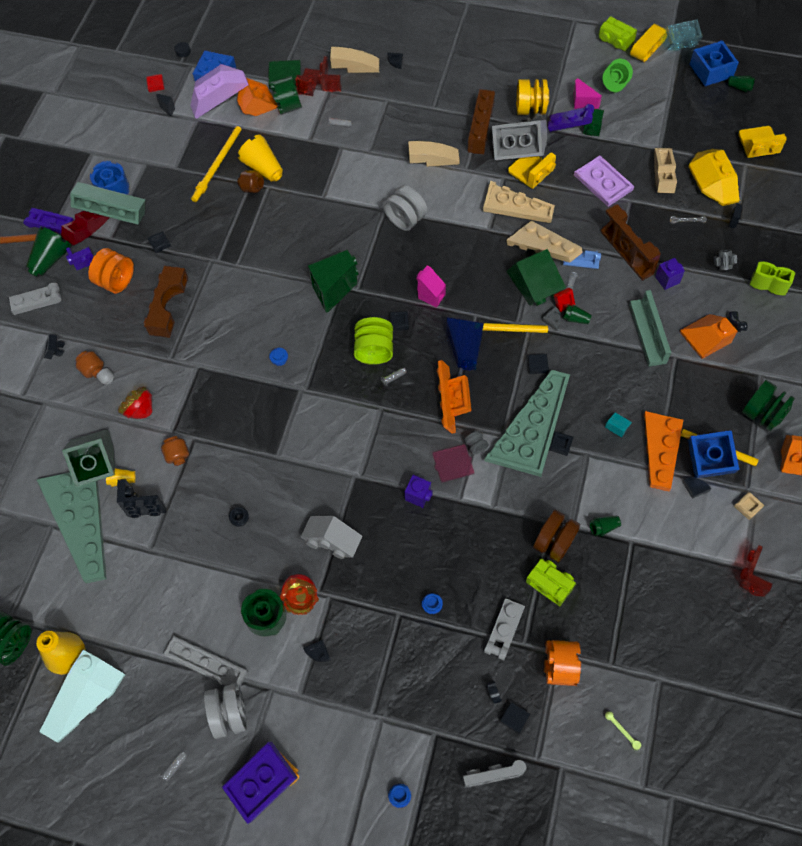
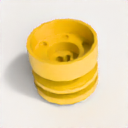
M529 79L518 80L517 115H529L530 107H533L534 115L538 113L539 107L540 113L546 115L549 104L547 79H542L541 87H539V79H535L534 87H531Z

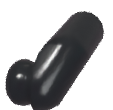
M729 312V322L738 332L747 331V322H740L738 312Z

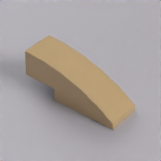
M331 47V68H347L348 73L379 72V58L351 48Z
M408 141L410 163L426 162V167L460 164L458 149L435 142Z
M655 148L654 168L657 193H675L677 179L672 148Z

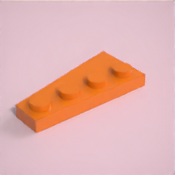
M645 411L644 421L646 426L645 436L647 438L649 485L651 488L670 492L683 420Z

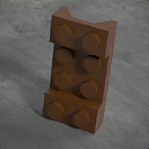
M618 204L607 209L605 213L611 219L600 232L642 281L654 275L661 255L659 249L650 241L643 244L641 238L637 237L631 227L626 224L627 213Z

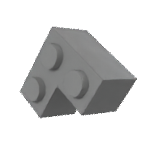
M310 516L301 538L307 541L306 544L311 548L317 549L322 547L330 549L335 557L344 559V557L353 558L362 535L335 516Z

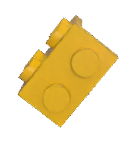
M770 126L743 129L738 133L748 158L781 153L786 142L785 134L774 135Z
M550 152L544 159L539 156L519 158L508 168V173L533 189L554 170L556 155Z

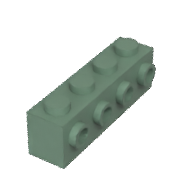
M78 182L70 193L72 208L137 225L145 214V199L81 182Z

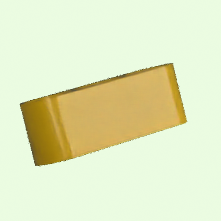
M653 24L634 44L630 55L642 62H646L665 41L669 31L657 24Z

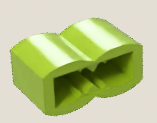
M759 262L752 275L750 285L756 289L768 290L776 295H786L793 283L795 272L785 267H776L768 262Z

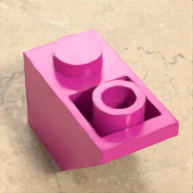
M427 265L417 276L418 299L437 308L446 295V284Z

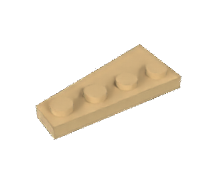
M490 180L483 211L551 223L555 205L537 198H528L524 193L510 191L509 187H500L496 185V182Z
M530 221L507 239V245L509 246L518 245L520 249L535 250V253L548 249L552 258L569 263L583 253L582 247L533 221Z

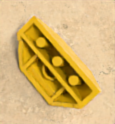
M710 149L697 152L690 162L689 168L701 192L709 198L718 201L722 206L738 203V177L725 151Z

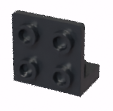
M126 479L117 481V503L127 517L139 518L141 515L160 516L166 513V507L158 495L138 497V494L134 492L133 487L129 485Z

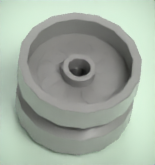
M406 185L400 186L383 203V209L389 220L404 231H410L417 221H420L427 214V206L421 195Z
M236 683L225 685L223 696L217 688L204 692L206 715L214 739L227 737L229 727L235 734L247 731L245 706Z

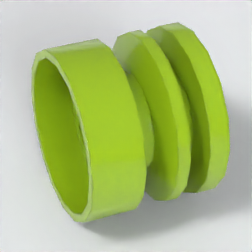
M377 317L364 318L355 324L354 357L366 364H382L389 361L393 357V325L389 321Z

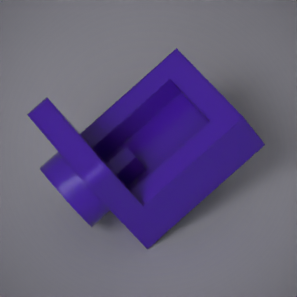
M69 247L66 248L69 254L66 255V258L70 265L74 264L76 270L90 266L94 256L89 247L76 253H72Z

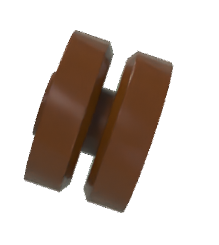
M555 509L541 528L533 548L544 553L553 544L549 557L559 563L573 542L581 524L570 519L562 528L565 515Z

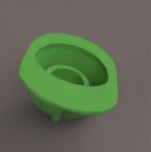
M625 59L614 60L602 75L605 87L611 92H620L632 78V66Z

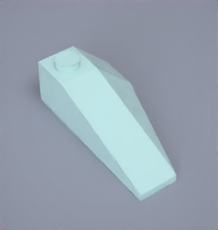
M83 650L71 667L40 732L59 743L80 724L82 719L89 713H93L99 704L114 694L125 674Z

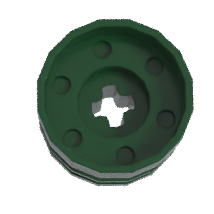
M765 380L742 413L752 420L759 414L763 417L759 425L763 426L768 419L771 422L766 429L771 432L773 428L780 425L790 412L795 398L790 396L786 402L782 401L787 392L784 391L776 397L774 394L777 386Z
M1 610L0 664L8 666L22 655L30 641L32 631L29 625L22 623L18 619H13L9 614Z

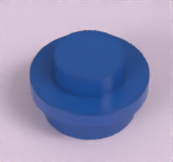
M283 348L272 350L269 355L270 361L277 366L284 365L288 360L287 351Z
M430 593L423 598L422 607L426 613L437 614L441 611L443 601L439 595Z
M404 784L394 785L389 791L390 803L397 808H403L409 804L411 800L409 788Z

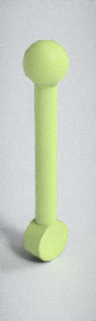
M606 712V719L611 720L632 743L634 750H639L641 743L637 740L635 741L614 718L612 712Z

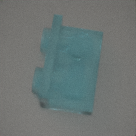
M698 19L669 25L666 28L670 43L667 47L668 51H678L683 47H695L702 39Z

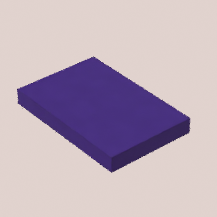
M271 741L261 748L222 788L243 819L249 824L298 777Z

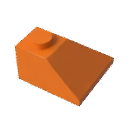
M246 78L249 85L238 92L237 102L241 107V111L246 115L258 116L277 109L278 105L267 85Z
M712 314L680 330L682 336L701 359L732 343L738 332L726 317Z

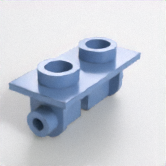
M585 250L572 262L563 261V265L599 269L601 253Z

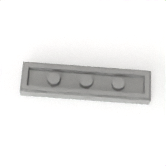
M175 636L172 637L163 653L164 657L223 685L236 683L239 689L248 673L247 670Z

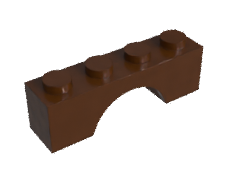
M479 89L468 139V153L483 155L485 153L490 118L492 117L495 104V91Z
M164 266L159 274L158 286L154 289L153 301L149 304V314L144 320V327L149 335L170 338L175 322L171 313L166 311L165 307L173 296L184 293L188 276L185 268Z

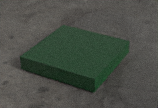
M300 60L269 61V89H272L270 82L292 76L296 88L301 87Z

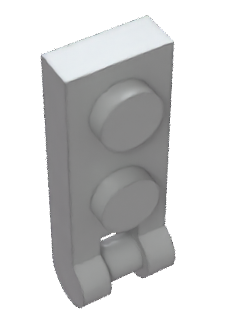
M50 283L47 287L9 297L12 313L16 315L59 303L62 300L61 294L58 293L60 290L57 283Z
M505 598L484 653L489 655L492 653L499 656V659L505 660L525 606ZM498 641L503 644V647L500 648L494 644Z
M517 760L510 767L502 768L500 764L488 767L489 771L480 773V769L467 771V776H463L464 787L468 788L520 777L526 770V764L521 760Z

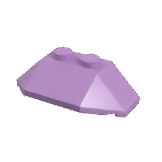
M221 64L195 81L191 100L194 117L196 119L248 86L249 84L244 72Z

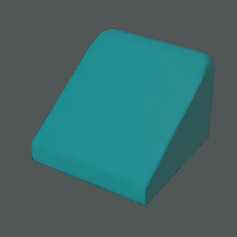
M615 412L607 421L605 428L622 438L632 422Z

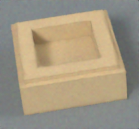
M750 492L734 505L748 520L765 506Z

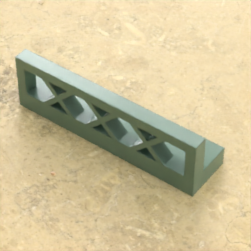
M648 290L645 291L643 299L630 301L629 306L649 367L667 364L671 350L652 292Z

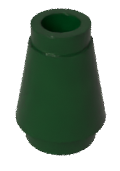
M731 76L728 86L744 92H751L755 78H751V76Z
M574 304L572 306L567 305L563 315L567 322L587 325L592 317V314Z
M617 515L594 517L589 522L590 531L594 536L601 537L621 527V520Z

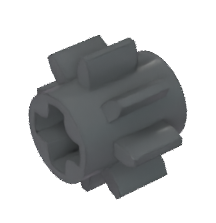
M732 250L718 251V255L713 257L714 265L719 266V270L732 269L733 264L737 263V255L732 254Z

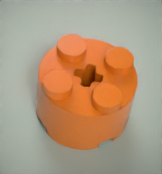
M546 641V654H548V660L544 661L546 683L550 685L577 686L581 672V661H579L578 655H576L581 654L579 642Z

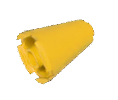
M255 135L254 140L248 139L238 152L240 157L238 159L254 171H258L269 181H278L282 177L283 169L262 135Z
M46 631L38 637L36 643L46 668L60 675L68 674L81 652L85 650V645L81 638L71 632Z

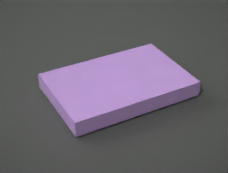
M600 155L574 172V176L607 207L634 189V186Z

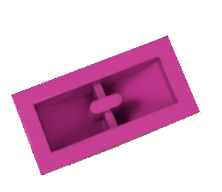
M577 78L573 91L574 109L584 108L587 104H591L594 106V109H598L602 95Z

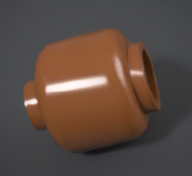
M84 351L76 358V368L86 378H97V374L104 367L103 360L93 351Z
M174 436L163 441L164 444L161 446V451L165 462L174 464V466L184 464L186 462L185 459L189 456L185 440Z

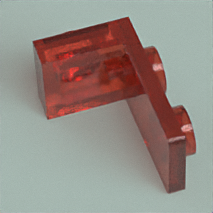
M324 56L323 63H320L321 74L318 77L319 84L322 85V91L341 92V76L328 75L327 56Z
M306 68L303 76H296L298 94L314 95L320 70Z
M760 545L755 550H750L746 559L749 561L748 566L742 569L739 578L742 579L740 587L749 590L752 595L764 597L770 592L773 584L752 575L763 548Z

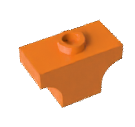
M786 435L781 449V472L802 475V437Z

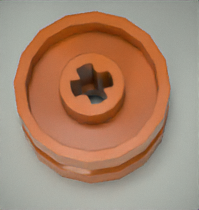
M103 248L97 252L90 263L88 271L89 280L91 283L114 294L120 293L128 286L133 276L134 264L132 259L109 248Z

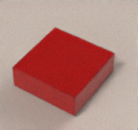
M162 74L146 77L149 92L165 90Z
M571 288L554 294L556 307L560 312L564 311L567 305H575L574 294Z

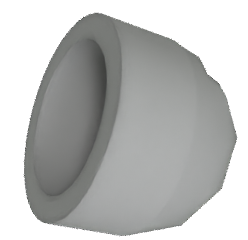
M105 368L97 374V379L101 383L108 385L112 383L114 376L110 369Z

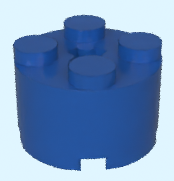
M104 161L93 168L92 175L90 173V180L93 186L126 195L129 193V182L123 167L116 162L115 164L111 163V161Z

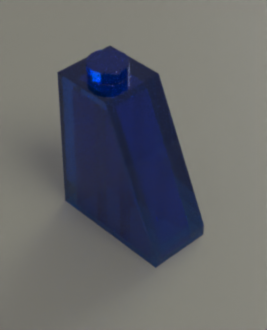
M447 318V333L458 368L476 370L484 323Z

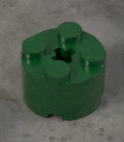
M292 76L270 82L273 92L276 91L273 95L276 103H280L278 108L281 115L302 108Z
M256 590V592L244 599L241 606V615L245 624L252 633L258 636L276 635L286 622V608L281 598L272 590Z

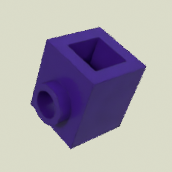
M673 258L659 264L655 277L664 290L680 284L685 271L682 264Z
M413 475L405 490V501L423 508L426 501L429 502L433 494L431 482Z

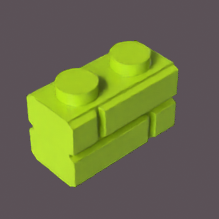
M610 16L601 25L599 38L604 42L612 44L617 49L626 51L634 43L637 29Z
M541 558L528 575L526 583L560 607L574 589L576 582L573 581L574 578L567 572L561 573L557 570V566L552 561H544Z

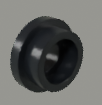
M242 507L234 508L229 514L230 523L236 527L244 526L249 520L247 510ZM237 516H243L242 519L236 520Z

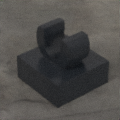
M49 334L45 344L44 358L52 359L53 355L59 357L63 355L64 351L59 350L57 347L63 348L65 343L57 341V335Z

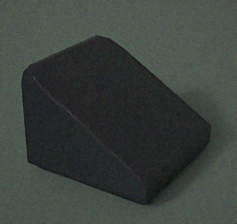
M156 94L160 108L169 116H172L175 110L172 97Z

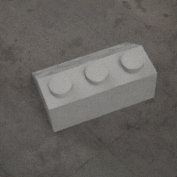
M546 120L492 126L495 160L544 155L547 142Z

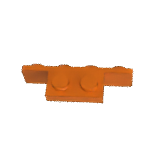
M440 360L438 361L439 368H437V374L440 378L438 387L442 398L440 402L443 411L442 425L450 433L454 434L456 433L454 416L472 411L468 377L463 375L451 379L449 366Z

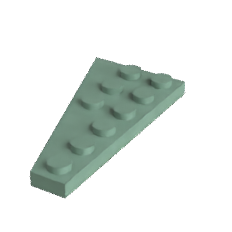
M555 370L550 371L539 386V389L531 396L526 406L515 417L501 439L497 441L491 452L487 454L484 461L539 477L542 476L570 374Z
M70 473L37 479L84 582L91 583L105 580L106 568L98 480L75 487Z

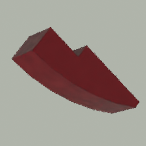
M87 211L75 214L74 221L61 226V237L70 244L76 245L96 232L110 217Z

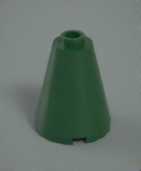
M40 226L26 264L27 272L35 277L38 275L42 276L67 252L66 248H71L72 245L67 240L65 243L62 242V237L52 230Z

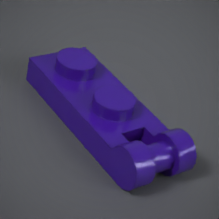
M587 104L584 108L550 115L549 131L590 124L593 120L594 106Z
M31 208L29 216L25 218L23 223L30 228H40L42 226L53 232L61 233V226L74 220L72 217Z

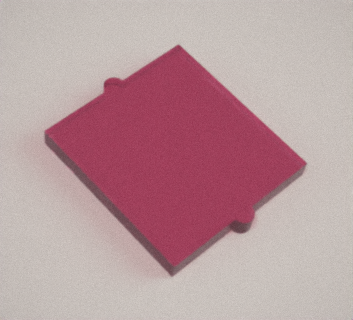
M466 445L433 453L436 463L435 469L438 470L441 482L474 474L471 464L472 458L469 457Z

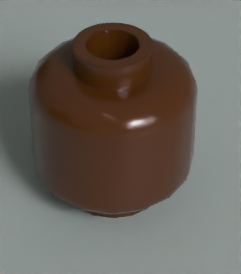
M245 170L238 178V185L243 192L258 193L264 186V179L258 171Z

